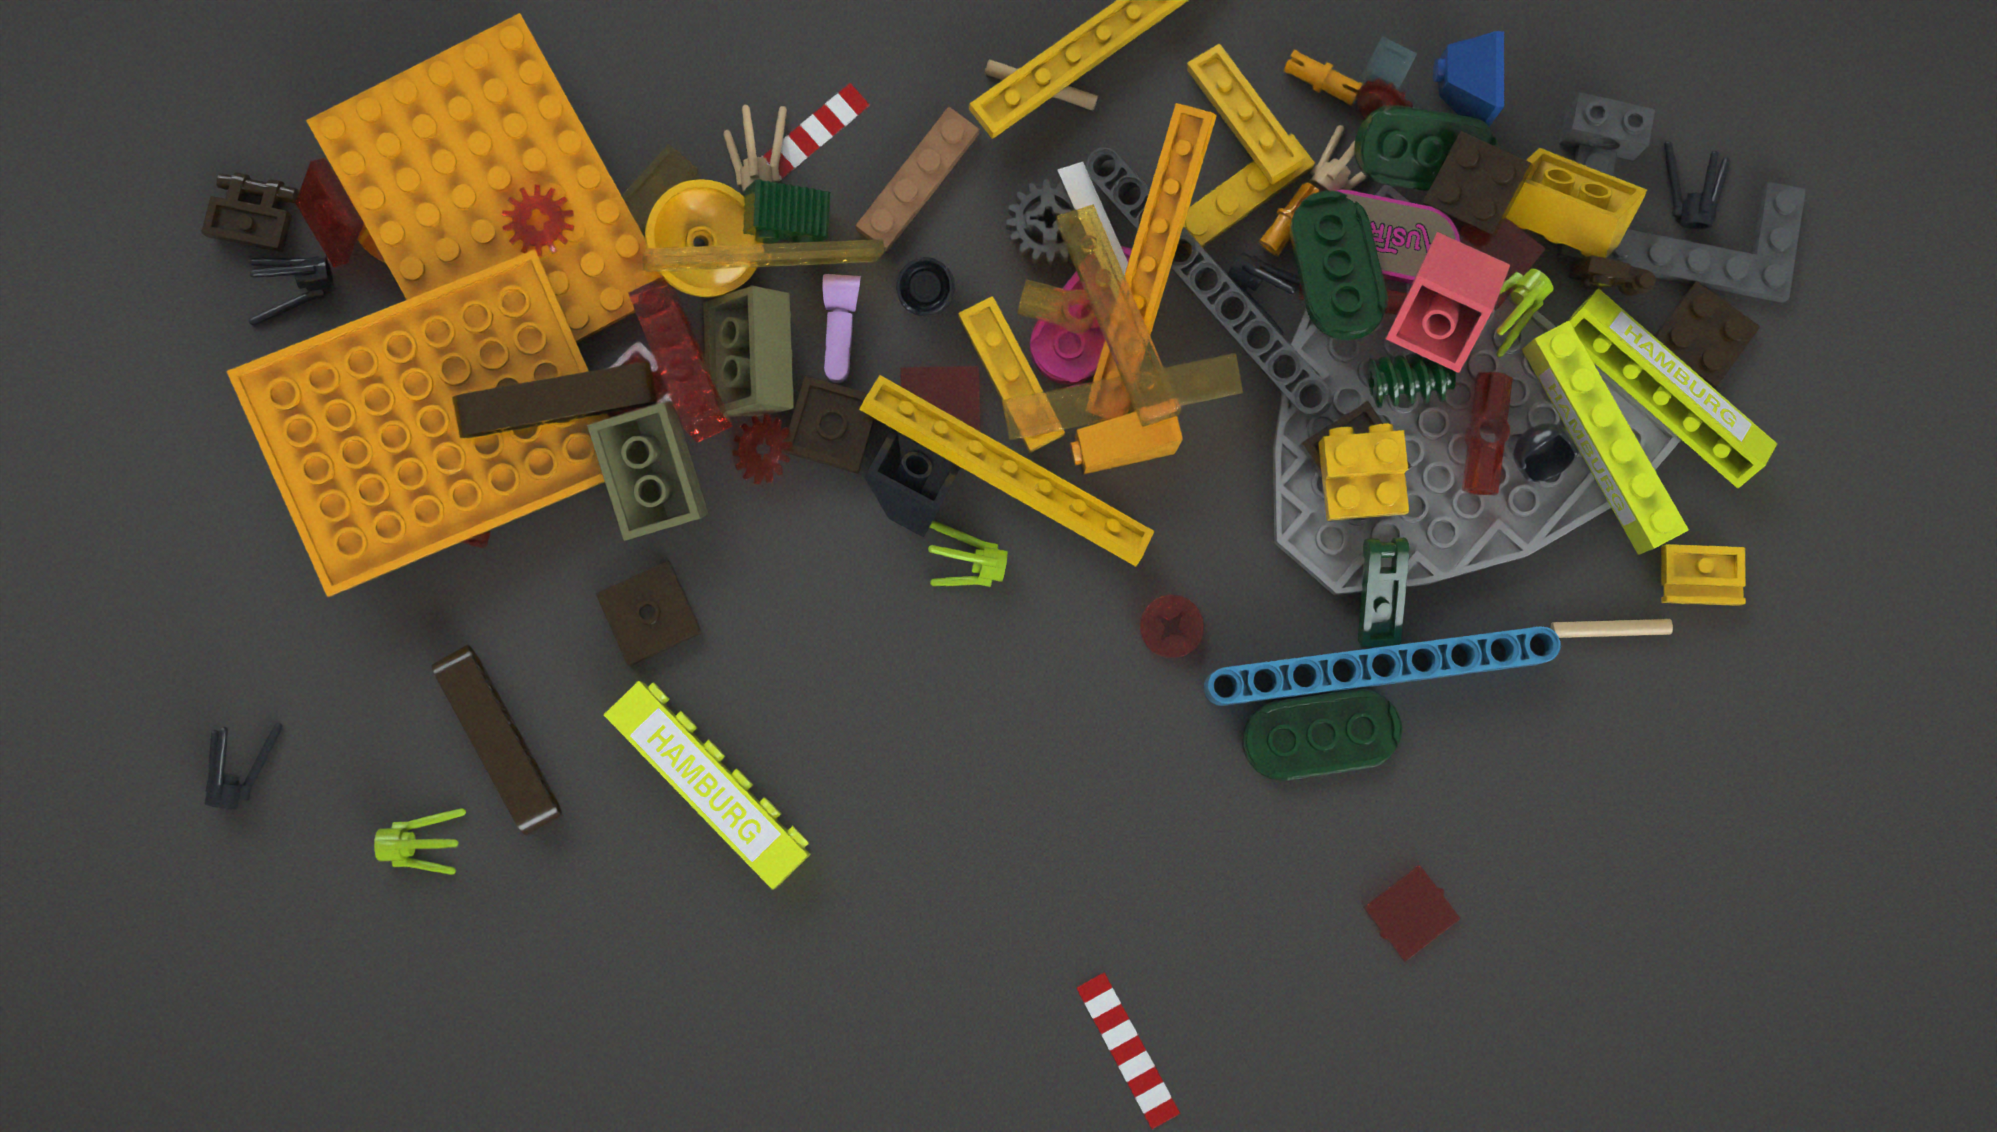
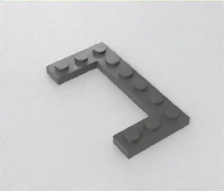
M1579 144L1575 149L1573 161L1613 176L1617 152ZM1769 181L1762 186L1752 254L1627 229L1620 244L1607 259L1629 263L1632 267L1646 269L1659 279L1690 285L1698 281L1706 288L1784 303L1790 297L1806 189ZM1563 243L1559 244L1558 259L1575 262L1587 257L1578 249Z

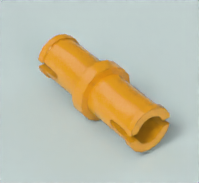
M1293 50L1290 55L1291 60L1288 59L1283 72L1313 85L1312 90L1318 93L1323 90L1347 102L1348 105H1353L1363 83L1333 70L1334 65L1328 62L1323 65L1300 53L1298 50Z

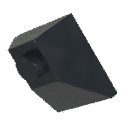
M891 428L865 479L888 519L924 537L961 467Z

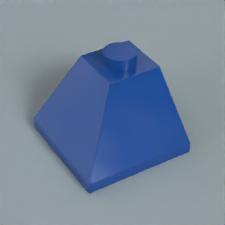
M1495 31L1449 44L1440 58L1435 59L1433 66V81L1439 82V96L1458 115L1480 119L1489 127L1504 108V31Z

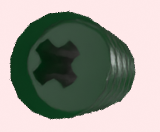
M1417 353L1409 356L1408 361L1402 355L1394 357L1392 362L1388 357L1379 358L1377 364L1371 358L1368 361L1369 390L1377 408H1382L1384 396H1389L1392 405L1398 406L1400 394L1405 395L1409 405L1414 404L1416 393L1421 394L1424 403H1429L1432 391H1436L1439 401L1444 402L1447 390H1454L1456 386V371L1425 357L1423 359Z

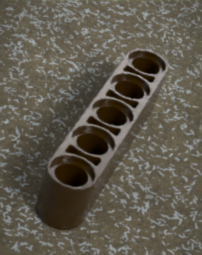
M649 362L469 392L452 397L460 438L480 437L636 409L658 403L651 364Z
M466 645L432 664V670L520 831L524 835H528L561 816L562 810L555 795L473 648L470 645Z

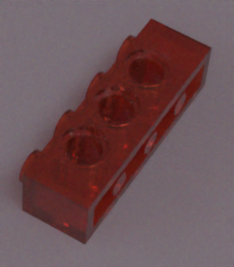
M662 276L628 292L684 430L698 443L733 427L679 296L673 287Z

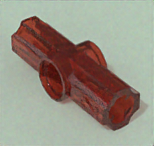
M1479 372L1476 375L1470 426L1465 433L1467 451L1462 482V491H1466L1469 494L1495 496L1499 492L1504 445L1510 435V426L1507 421L1513 377L1507 376L1505 373ZM1485 425L1493 430L1495 434L1494 442H1487L1481 437L1480 426Z

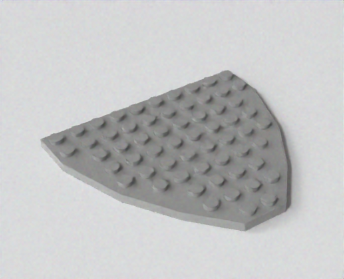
M1384 185L1375 194L1376 196L1409 202L1389 185ZM1384 279L1388 303L1382 321L1373 332L1355 340H1340L1324 334L1312 323L1307 309H1305L1291 345L1328 385L1332 392L1333 400L1327 412L1322 415L1311 416L1300 411L1281 392L1273 446L1274 543L1333 595L1362 592L1364 571L1363 544L1365 539L1378 538L1380 542H1391L1392 538H1407L1409 543V561L1406 587L1421 586L1529 556L1611 508L1576 445L1578 455L1569 468L1556 477L1542 482L1527 481L1513 459L1517 439L1526 430L1544 423L1560 424L1565 429L1566 427L1521 350L1534 338L1556 326L1536 311L1504 356L1501 358L1496 356V352L1518 322L1517 320L1505 334H1497V329L1517 307L1511 298V292H1513L1511 288L1498 296L1495 307L1460 373L1456 372L1455 389L1447 390L1444 402H1440L1436 391H1432L1429 403H1424L1421 394L1416 393L1414 404L1409 405L1405 395L1400 394L1398 406H1393L1389 396H1384L1382 408H1377L1370 394L1367 371L1369 358L1373 359L1375 364H1377L1378 359L1381 357H1388L1392 362L1394 357L1402 355L1408 361L1409 356L1416 354L1386 340L1411 284ZM1290 357L1286 358L1284 378H1289L1296 370V362L1294 358ZM1595 365L1654 470H1656L1681 439ZM1310 387L1304 392L1303 403L1306 407L1313 408L1321 403L1323 393L1320 387ZM1369 401L1383 424H1393L1394 431L1404 430L1407 460L1412 466L1405 472L1409 513L1406 515L1326 521L1322 479L1299 445L1358 406ZM1381 558V567H1391L1392 558Z

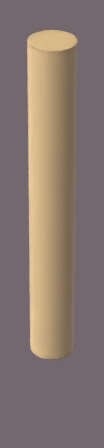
M989 59L985 74L1004 80L1018 69ZM1067 86L1053 96L1054 98L1093 111L1098 99L1097 95Z
M1671 619L1552 622L1550 629L1554 630L1559 638L1671 635L1673 624Z

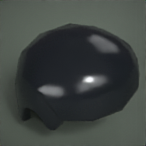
M922 257L910 261L899 272L896 283L899 301L903 307L912 314L921 317L941 314L952 303L956 291L955 279L950 269L944 263L931 257Z
M1554 423L1539 424L1526 430L1517 439L1513 451V459L1517 468L1529 482H1542L1556 477L1569 468L1578 455V451L1567 430L1560 424Z

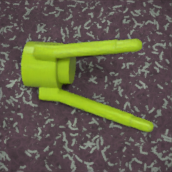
M1530 269L1524 276L1519 272H1515L1503 283L1499 295L1512 288L1511 298L1517 307L1497 329V334H1505L1517 320L1518 322L1496 352V356L1499 358L1504 356L1533 314L1543 305V300L1553 291L1550 279L1540 270Z
M936 521L931 523L930 528L979 548L975 550L974 554L930 545L928 547L930 553L973 562L972 572L979 574L978 576L934 578L930 581L932 586L982 585L991 587L992 580L1003 581L1008 551L998 549V544L982 541Z
M460 808L411 821L393 822L392 828L379 829L374 842L377 860L391 861L393 867H411L437 873L455 874L456 869L454 867L408 858V856H413L415 849L457 847L458 841L456 839L416 840L414 833L408 832V830L464 816L466 810Z

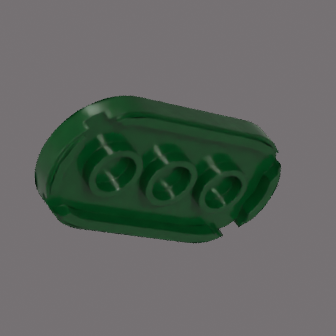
M1387 105L1370 113L1362 122L1356 134L1354 152L1360 170L1372 181L1389 186L1429 191L1461 131L1497 148L1499 146L1496 137H1493L1492 132L1489 130L1491 128L1480 119L1401 105Z
M1320 191L1309 195L1301 202V205L1295 210L1289 229L1305 305L1312 323L1321 332L1335 339L1355 340L1373 332L1382 321L1388 303L1387 291L1370 221L1365 209L1357 201L1354 203L1346 198L1347 195L1338 191Z
M1354 689L1275 701L1260 707L1248 719L1243 731V749L1248 762L1258 773L1278 781L1367 769L1383 764L1394 753L1402 737V722L1396 707L1390 701H1387L1385 697L1369 689Z

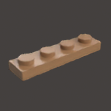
M948 107L855 225L856 230L885 252H888L977 138L979 128Z

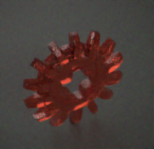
M534 185L533 196H529L524 187L520 188L519 191L523 200L519 202L510 196L508 202L515 206L514 211H502V216L512 218L511 223L502 226L503 231H515L509 242L514 245L517 241L522 240L524 242L521 249L522 253H527L530 245L535 246L538 256H542V246L548 245L552 254L557 252L554 241L558 239L565 245L569 241L561 234L563 229L574 230V225L565 223L564 219L574 216L573 210L562 211L561 206L568 200L564 196L554 201L552 198L556 190L552 187L545 196L541 195L540 185ZM535 209H539L542 215H549L550 221L544 223V230L537 231L534 225H527L526 219L532 218V211Z
M764 414L763 423H761L758 416L754 415L751 417L752 427H749L746 423L741 425L745 433L742 437L735 436L734 441L739 443V450H732L733 456H739L741 460L735 465L736 470L745 467L747 469L742 478L749 480L755 474L753 484L760 485L764 475L766 483L773 482V469L777 475L784 473L778 461L790 462L791 458L782 454V450L791 448L792 442H782L790 431L787 427L779 431L782 423L780 418L776 417L772 424L770 414ZM766 438V445L770 446L771 450L769 454H764L763 460H761V454L756 452L757 445H763Z

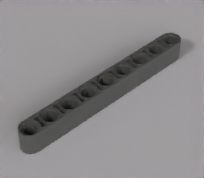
M1107 147L1097 148L1087 159V172L1138 230L1150 188L1118 153ZM1111 159L1115 160L1116 166L1113 173L1107 177H1101L1100 167L1103 162ZM1134 187L1140 188V199L1133 205H1126L1124 198L1127 191ZM1183 226L1178 246L1184 243L1191 244L1192 253L1184 262H1177L1174 256L1171 268L1300 411L1311 416H1318L1327 412L1333 400L1332 392L1328 385ZM1207 272H1216L1218 276L1216 286L1211 290L1203 291L1200 287L1202 276ZM1234 300L1242 301L1244 305L1242 315L1234 320L1227 319L1225 313L1227 305ZM1258 329H1267L1270 333L1269 343L1261 349L1253 348L1251 344L1253 333ZM1284 358H1294L1296 362L1294 374L1289 378H1280L1277 373L1278 363ZM1310 387H1320L1323 393L1321 403L1313 408L1306 407L1303 403L1304 392Z

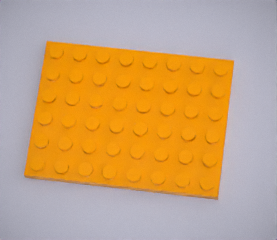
M520 13L306 120L406 300L535 249L576 343L674 292L672 286L654 268L647 252L644 235Z
M535 249L226 371L327 597L336 595L605 482L587 425L609 419L608 414L480 437L460 438L452 401V397L456 395L589 372Z

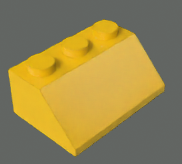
M1539 148L1526 160L1532 163L1533 168L1505 220L1515 228L1528 229L1541 234L1552 243H1563L1578 249L1584 256L1589 257L1593 255L1607 258L1620 244L1646 195L1647 189Z

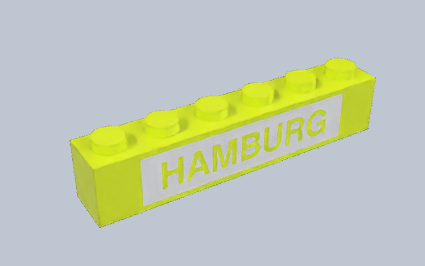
M1599 288L1568 319L1593 363L1736 488L1741 487L1766 466L1777 443Z
M1568 320L1534 338L1521 350L1637 554L1640 555L1655 549L1689 530L1570 321Z
M638 681L604 716L772 890L776 889L811 855L805 849L809 841L794 826L787 830L777 820L781 815L780 811L766 797L759 801L749 791L753 784L739 769L736 768L732 773L721 762L726 757L722 751L709 739L703 744L693 732L698 727L682 711L675 715L665 705L670 698L654 682L648 687L645 683Z

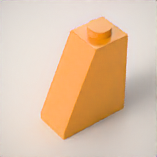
M1174 401L1077 429L1075 434L1076 441L1070 442V449L1074 464L1082 465L1083 474L1173 455L1183 440Z

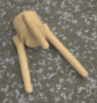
M743 105L742 107L748 158L743 160L744 166H742L731 132L725 130L723 133L736 172L737 186H742L743 193L757 179L770 182L780 181L778 168L787 111L784 106H781L778 112L770 165L767 164L766 158L756 156L753 126L748 105Z
M1342 125L1337 127L1320 161L1311 171L1313 177L1310 183L1319 191L1351 190L1368 178L1361 171L1348 180L1351 172L1346 165L1355 155V141L1339 160L1332 159L1329 162L1344 132Z

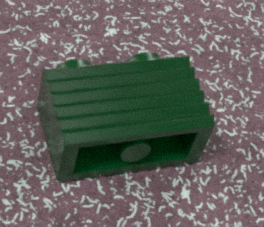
M761 179L755 180L745 189L743 233L755 235V241L765 244L778 243L779 239L793 241V247L808 250L816 248V245H819L828 238L829 191L763 181Z

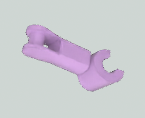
M823 275L824 305L826 310H833V312H828L824 369L828 379L836 384L843 383L849 376V351L851 350L853 314L848 313V311L855 312L861 276Z

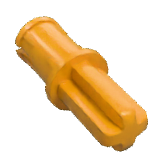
M1308 182L1303 184L1285 209H1278V216L1274 223L1258 241L1266 251L1275 256L1280 255L1290 239V223L1295 210L1309 195L1320 192L1314 185Z

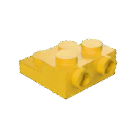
M1377 424L1369 427V433L1354 434L1353 427H1338L1330 429L1329 436H1324L1318 442L1326 521L1406 515L1409 513L1405 472L1408 471L1404 430L1394 431L1393 424Z

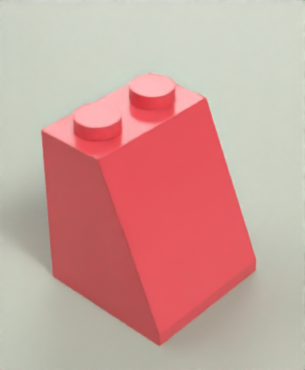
M1437 232L1386 340L1460 373L1495 307L1510 264Z

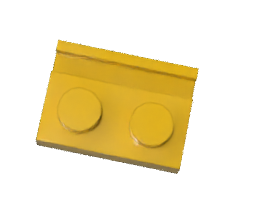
M1670 544L1661 546V585H1663L1664 595L1662 603L1733 606L1746 604V598H1743V587L1746 586L1745 547Z

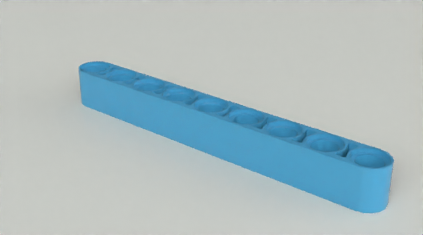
M1532 627L1223 667L1212 672L1206 678L1204 693L1211 703L1226 706L1533 666L1553 660L1560 651L1561 642L1554 630L1548 627ZM1533 636L1540 638L1544 643L1542 656L1535 655L1530 648V641ZM1494 641L1500 642L1506 650V656L1503 661L1496 660L1491 654V645ZM1455 646L1463 648L1466 652L1467 661L1463 667L1456 665L1452 660L1451 651ZM1415 651L1424 653L1428 659V667L1424 672L1416 670L1412 664V656ZM1376 656H1381L1388 661L1389 672L1385 677L1377 675L1372 668V662ZM1336 661H1342L1349 666L1350 677L1348 681L1341 682L1334 677L1333 666ZM1297 666H1303L1310 671L1311 682L1309 686L1301 687L1294 681L1293 672ZM1264 671L1270 675L1272 687L1269 692H1261L1255 687L1253 680L1256 672ZM1219 676L1229 678L1233 684V692L1228 698L1219 696L1214 690V681Z

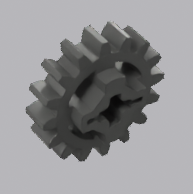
M1044 179L1042 189H1037L1033 183H1030L1028 185L1029 194L1026 196L1018 191L1016 193L1018 205L1009 204L1008 214L1014 218L1006 220V229L1015 231L1010 235L1009 242L1010 244L1021 243L1018 253L1021 257L1028 252L1032 253L1033 264H1036L1040 257H1046L1047 265L1052 266L1056 256H1059L1060 260L1066 263L1068 262L1069 250L1076 254L1081 250V245L1077 240L1087 241L1088 239L1070 197L1064 192L1062 181H1060L1056 189L1050 187L1048 179ZM1040 201V205L1034 211H1026L1031 205ZM1056 202L1061 203L1068 210L1062 209ZM1046 217L1051 218L1053 228H1046L1043 219ZM1070 231H1072L1071 235L1064 242L1057 244V240L1063 234H1070ZM1028 236H1034L1042 245L1032 241Z

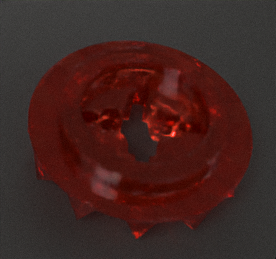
M1381 78L1375 81L1367 80L1357 93V104L1365 118L1383 106L1401 105L1413 107L1414 105L1411 101L1404 98L1405 91H1398L1395 88L1394 82L1386 84Z
M1165 595L1155 599L1146 607L1140 620L1142 640L1150 648L1151 652L1165 658H1178L1189 654L1197 647L1203 635L1204 624L1199 609L1190 600L1178 595ZM1181 613L1182 617L1179 619L1178 628L1182 631L1181 634L1185 638L1173 633L1164 640H1161L1160 638L1163 635L1162 632L1165 626L1157 616L1170 621Z

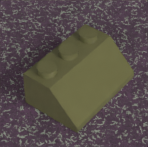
M750 286L703 302L707 417L761 416L793 409L794 389L792 380L789 293Z
M674 401L662 402L587 425L624 541L697 520L709 514Z

